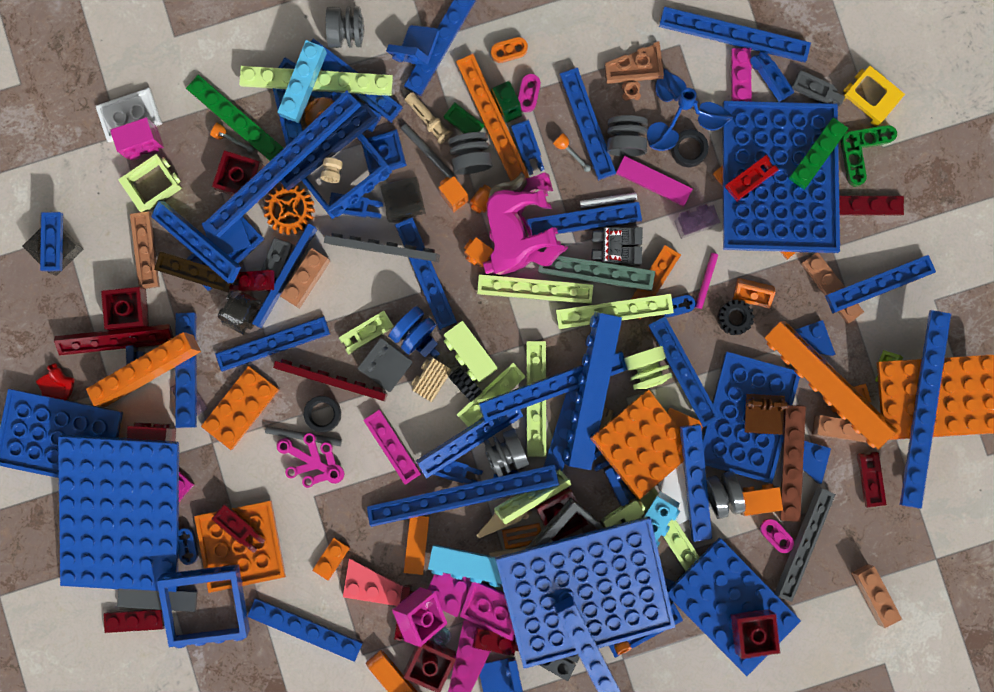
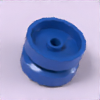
M415 306L405 314L388 335L395 343H399L405 338L401 344V349L408 355L430 335L437 325L430 317L419 323L424 317V312L418 306Z

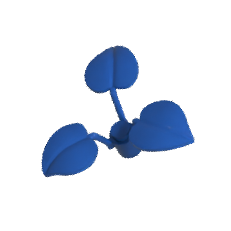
M664 69L663 79H657L656 94L664 102H670L673 99L678 101L679 109L669 127L663 122H656L648 128V144L652 149L658 151L669 150L677 144L679 134L672 130L682 109L688 110L694 106L696 114L699 115L698 123L703 128L712 131L722 128L732 120L733 116L725 108L713 102H704L698 109V101L695 100L696 92L691 88H687L681 78Z

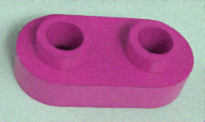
M528 74L522 79L518 96L522 112L528 113L533 111L537 104L541 82L539 77L534 74ZM528 83H533L535 86L529 88ZM524 101H529L530 105L525 106L523 103Z
M766 519L761 523V534L777 551L788 553L793 549V538L777 521ZM768 525L772 526L771 532H767L766 527ZM782 539L786 541L784 546L780 545Z

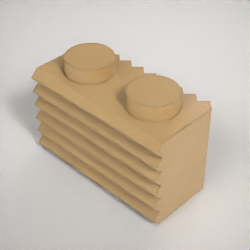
M432 357L431 360L427 359L421 367L424 370L421 376L417 375L411 383L413 386L412 391L430 402H433L452 372V369Z

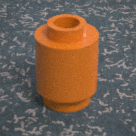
M485 184L483 187H480L470 200L472 205L470 208L478 214L481 212L485 213L487 211L489 193L492 188Z

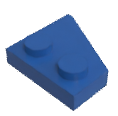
M823 320L795 330L819 354L827 356L836 355Z
M804 441L803 471L810 475L816 483L822 484L831 448Z

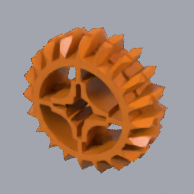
M283 184L280 191L275 187L274 191L276 193L273 195L269 192L268 194L271 200L265 199L269 206L263 207L265 211H269L264 214L265 218H270L267 223L269 225L273 224V230L279 228L278 232L280 234L285 231L287 235H290L291 230H293V233L296 235L298 234L297 228H300L303 232L305 230L303 225L310 224L307 220L314 219L309 214L315 212L314 208H310L315 205L314 201H309L312 196L310 194L305 195L307 191L304 188L300 191L299 185H296L294 189L292 188L289 191ZM288 195L296 196L295 198L292 197V199L289 201H284L281 199ZM301 199L304 203V212L302 215H300L297 211ZM276 204L281 206L278 219L275 216ZM283 204L292 208L296 214L287 211ZM289 218H295L298 220L291 224L283 223L284 220L287 221Z

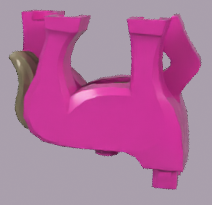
M521 172L516 179L510 182L498 183L490 190L487 202V215L491 228L489 234L495 247L494 252L491 254V260L483 262L486 274L506 275L524 268L531 262L542 266H550L561 253L568 249V246L561 245L560 241H557L555 235L558 234L557 228L552 227L545 232L533 236L527 220L522 215L525 207L528 205H538L544 209H552L551 204L546 200L548 192L553 191L548 173L544 172L530 178H525V175ZM547 247L544 252L540 250L541 248Z

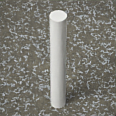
M634 192L580 201V208L637 200V194Z

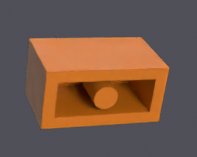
M455 176L452 178L447 177L440 182L441 186L438 187L440 195L453 212L469 202L467 192Z
M773 483L764 484L761 489H754V486L743 487L745 512L741 513V515L749 516L783 511L780 487H774Z

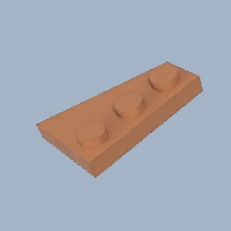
M660 41L653 43L652 46L638 49L635 53L624 55L605 63L607 84L663 79Z

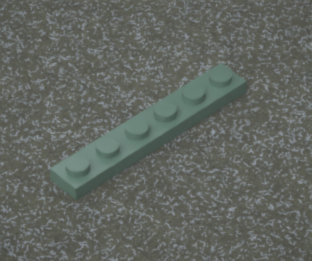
M558 256L550 266L539 264L538 270L539 273L648 291H652L655 271L565 256Z

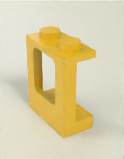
M869 66L866 70L862 68L856 74L855 78L857 80L854 84L850 82L843 92L845 93V99L850 100L873 120L870 123L877 127L904 97L905 93L872 66ZM865 76H870L886 90V94L876 106H872L855 91Z

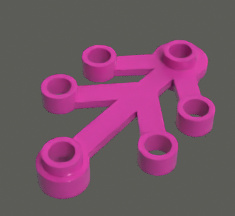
M307 433L303 438L309 447L311 456L294 447L292 440L289 438H282L277 442V450L280 453H290L308 463L287 468L285 474L288 478H294L298 474L318 469L324 473L314 477L310 475L304 477L302 480L304 487L310 488L314 484L326 480L333 484L343 480L345 475L344 469L336 464L332 452L333 445L330 442H325L320 447L321 452L326 455L328 465L321 462L314 433ZM308 435L313 437L312 442L307 441ZM282 443H286V450L281 448ZM324 445H329L330 450L325 451ZM290 469L295 471L294 476L289 474ZM336 471L338 476L332 477L331 472ZM307 478L311 479V485L306 484Z

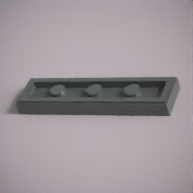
M119 589L117 607L162 610L159 591ZM181 590L169 592L172 611L195 612L198 592Z

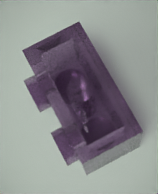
M704 204L697 207V211L692 213L688 210L678 214L679 217L674 222L680 238L683 239L716 227L720 220L714 205L708 206Z

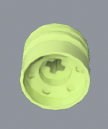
M663 346L624 358L627 370H637L638 372L630 379L640 378L641 383L633 385L634 390L651 388L663 384L673 377L672 373L662 374V370L670 368L669 365H659V362L666 358Z

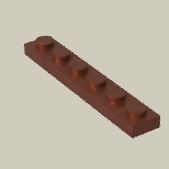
M787 405V409H785L781 482L783 511H780V521L800 522L806 416V406Z

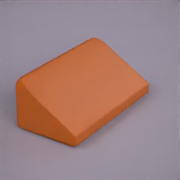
M738 278L733 300L745 301L744 303L770 309L776 292L775 287Z

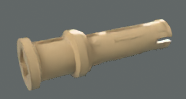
M414 92L406 96L405 102L427 125V130L432 132L438 139L437 142L439 144L445 142L452 132L443 126L441 119L435 118Z

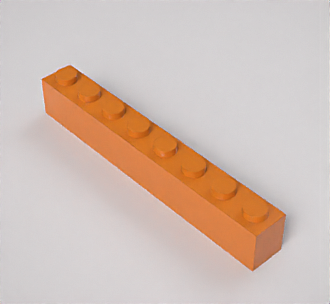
M780 321L765 337L768 341L767 345L772 350H777L781 354V359L786 364H791L799 377H805L810 382L808 385L815 392L819 391L824 396L822 397L828 405H833L838 410L837 414L842 419H848L852 423L851 427L858 434L862 433L867 438L866 442L872 448L876 447L879 450L898 432L872 404L786 321Z

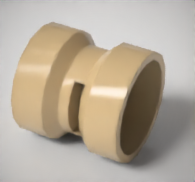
M324 158V170L321 172L320 178L326 182L338 183L340 181L339 171L342 169L343 162L335 158Z

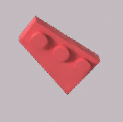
M349 558L343 592L344 598L394 606L400 604L402 585Z

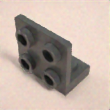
M380 338L357 369L388 392H391L413 362Z

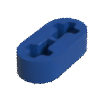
M689 295L672 298V304L676 307V309H673L674 313L662 316L670 318L691 312L695 308L694 298ZM684 299L687 302H691V305L688 306L689 309H686L685 306L679 308L678 304H682Z
M190 528L179 530L178 554L180 561L185 565L195 563L199 557L195 533ZM184 531L190 535V538L187 539L188 545H186L185 539H181ZM187 547L189 553H193V557L190 559L191 561H189L188 558L184 557V555L187 554Z

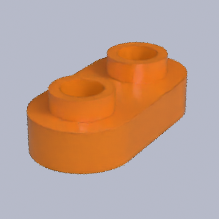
M521 37L498 42L491 48V57L497 63L521 58L526 55L528 44ZM520 46L522 50L516 51L515 47ZM502 51L504 55L498 56L497 53Z

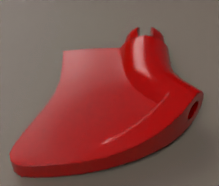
M56 363L48 365L49 373L36 381L42 395L68 400L74 388V378L67 377L61 368H58Z

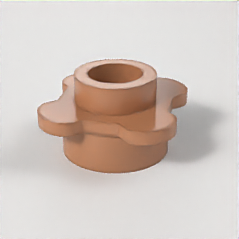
M624 82L622 84V89L624 90L623 100H639L641 98L639 82Z

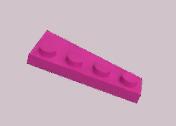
M463 621L448 692H471L490 651L472 647L476 628L488 629L471 621Z

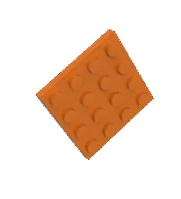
M646 390L590 437L637 499H641L683 462L680 429L650 390Z
M272 500L231 508L265 538V541L260 543L252 535L247 537V540L256 546L257 550L255 553L243 544L238 543L212 520V517L217 512L194 516L204 569L239 564L242 586L286 577ZM231 580L207 582L208 593L232 588Z

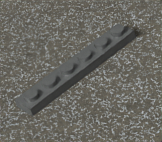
M332 233L331 236L325 235L324 243L329 245L439 262L440 255L430 248H424L423 251L416 250L417 247L405 245V248H400L397 243L387 242L386 245L379 244L380 241L368 239V242H363L360 237L350 236V239H345L342 234Z
M817 486L774 595L793 602L836 494Z

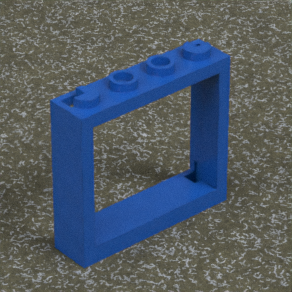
M360 134L357 139L380 167L334 204L329 206L307 178L302 180L332 219L342 215L347 207L356 204L361 196L371 192L375 185L380 181H385L392 173L388 164L363 134Z
M239 564L160 575L157 585L169 647L183 648L193 644L201 646L209 642L219 644L226 640L241 641L247 638L250 628ZM231 580L239 628L176 635L168 587Z

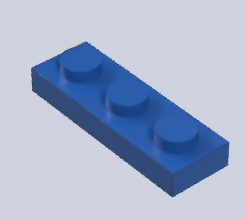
M41 212L40 271H62L63 213Z

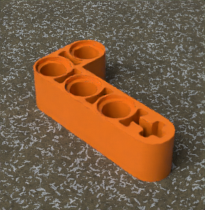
M378 651L366 662L368 669L388 692H417L407 679H404L402 672L384 651Z

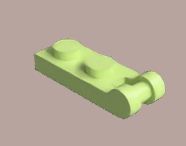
M382 311L340 336L339 340L345 344V350L349 355L393 329L394 326L386 312ZM353 336H355L358 341L355 344H353L350 339Z

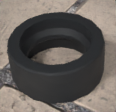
M684 130L679 133L677 144L671 148L672 157L682 167H695L708 154V141L697 130ZM685 138H694L701 146V152L695 159H685L679 153V144Z
M317 396L307 402L303 416L309 428L317 432H327L333 430L339 424L342 412L336 400L328 396ZM318 403H327L333 408L334 417L327 425H318L312 419V409Z

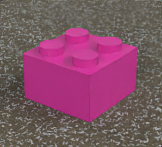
M147 117L110 129L117 152L128 160H137L143 154H155L159 152V149L164 148L157 126Z
M419 587L392 609L405 642L421 647L448 624L436 593Z

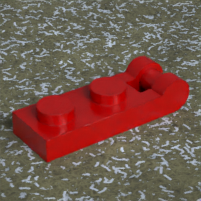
M765 155L726 184L725 188L736 201H739L779 170L776 165H772L768 155ZM764 166L767 171L764 172L760 167Z

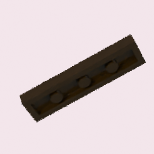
M164 252L159 253L154 268L156 271L227 293L230 292L232 283L226 282L209 266Z

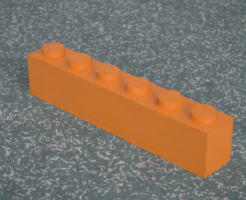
M182 332L86 388V391L93 406L107 407L197 355L201 350L194 335Z

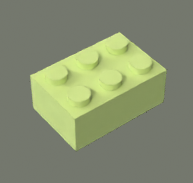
M463 321L444 334L446 338L443 340L450 351L453 349L456 351L457 355L455 358L461 366L466 365L468 367L467 374L473 382L477 380L480 383L498 370V367Z

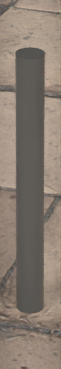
M407 124L401 127V130L446 177L452 178L455 176L458 179Z
M266 426L265 428L266 434L303 440L307 434L305 432ZM315 434V442H330L334 446L341 447L342 439ZM308 435L307 441L312 442L313 437L311 435Z

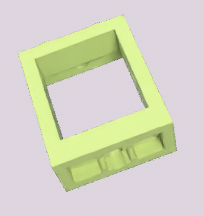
M157 154L118 179L140 212L150 211L156 207L158 201H165L182 189L179 185L181 180L175 172L171 173L168 169L170 167L169 162L165 157L161 158ZM159 165L172 183V186L148 202H145L133 182Z

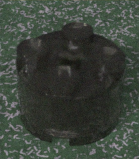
M240 290L230 291L224 308H221L218 313V318L221 319L222 325L246 335L247 332L245 331L247 329L251 330L254 327L252 322L259 311L258 304L262 306L261 300Z

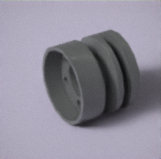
M360 6L354 7V15H352L351 7H347L345 16H342L340 7L326 8V37L329 48H342L343 39L347 40L349 48L353 46V39H355L356 48L362 47L364 19Z
M622 115L608 119V126L610 127L608 128V134L614 136L607 139L608 154L633 157L647 153V139L640 137L647 134V128L645 127L648 126V120L646 118Z
M464 133L448 140L449 147H451L450 154L459 155L452 159L454 174H474L493 167L491 153L482 152L489 148V143L486 142L488 140L487 133Z
M515 428L503 433L504 442L502 443L494 436L495 446H491L489 439L484 440L485 453L491 468L498 477L503 476L501 468L504 466L507 473H511L509 466L511 463L514 464L517 470L529 466Z

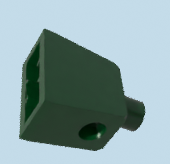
M510 81L491 89V94L505 124L522 117L521 104Z

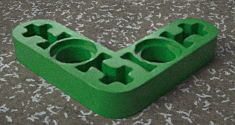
M887 125L850 131L842 137L841 148L848 183L851 186H861L867 179L862 148L893 142L897 137V130L893 126ZM886 130L892 135L889 139L887 136L879 138V135L884 134ZM865 133L873 135V142L868 143L865 141ZM850 136L851 139H854V142L852 143V149L856 148V150L848 152L847 150L851 148L850 142H846V140ZM851 154L858 157L857 164H852L849 161ZM858 166L860 167L859 169L856 170V172H855V169H854V170H851V168H856V167H858ZM856 173L857 176H861V179L858 180V182L856 179H853V176L856 175Z

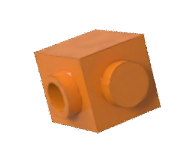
M477 237L474 240L470 239L464 247L466 249V260L474 266L477 263L482 268H484L483 262L489 261L491 254L494 252L492 248Z

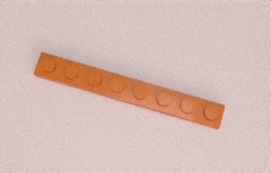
M474 54L456 61L509 180L516 179L521 172L525 175V178H530Z

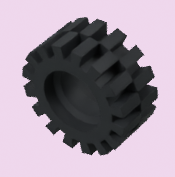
M734 300L720 308L718 324L721 325V329L725 330V333L740 335L751 328L755 316L752 314L753 309H750L748 303L745 304V301ZM733 310H737L743 315V321L739 325H734L729 320V314Z
M460 367L448 376L470 402L482 393L481 389Z

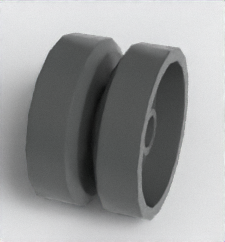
M733 471L722 473L721 481L717 476L706 478L708 498L717 519L728 517L729 509L735 515L745 512L743 493Z

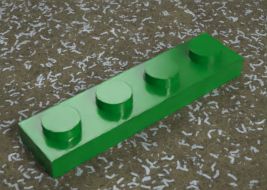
M832 118L792 173L789 180L805 190L849 128L835 118Z

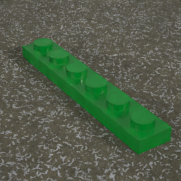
M197 75L186 87L187 91L269 161L284 149L201 76Z

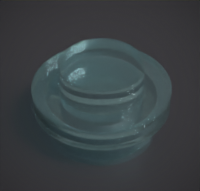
M443 627L432 638L437 645L445 646L450 642L451 632L448 628Z

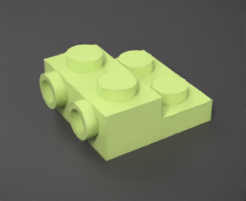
M632 499L628 504L620 506L600 520L605 527L621 524L622 519L624 522L640 519L647 510L641 501Z

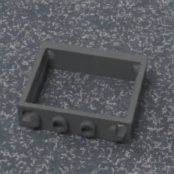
M570 498L525 549L549 543L576 512H579L598 530L606 527L573 498Z

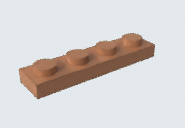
M151 212L130 214L138 285L144 289L160 287L158 271L154 270L157 259Z
M814 253L801 263L825 296L845 288L819 253ZM859 304L838 311V313L849 324L863 314L864 311Z

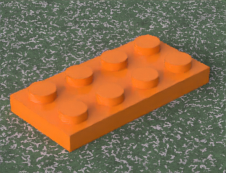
M248 366L201 427L227 448L233 450L280 389L252 367Z

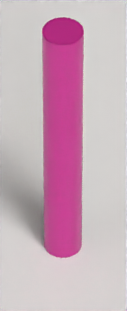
M711 253L695 308H703L718 258L716 253Z

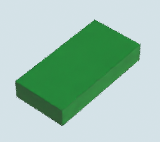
M455 102L443 116V119L463 134L481 132L485 127L483 123Z

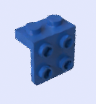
M411 25L407 30L402 46L388 44L386 52L392 55L393 60L398 62L428 65L439 36V30L437 28Z

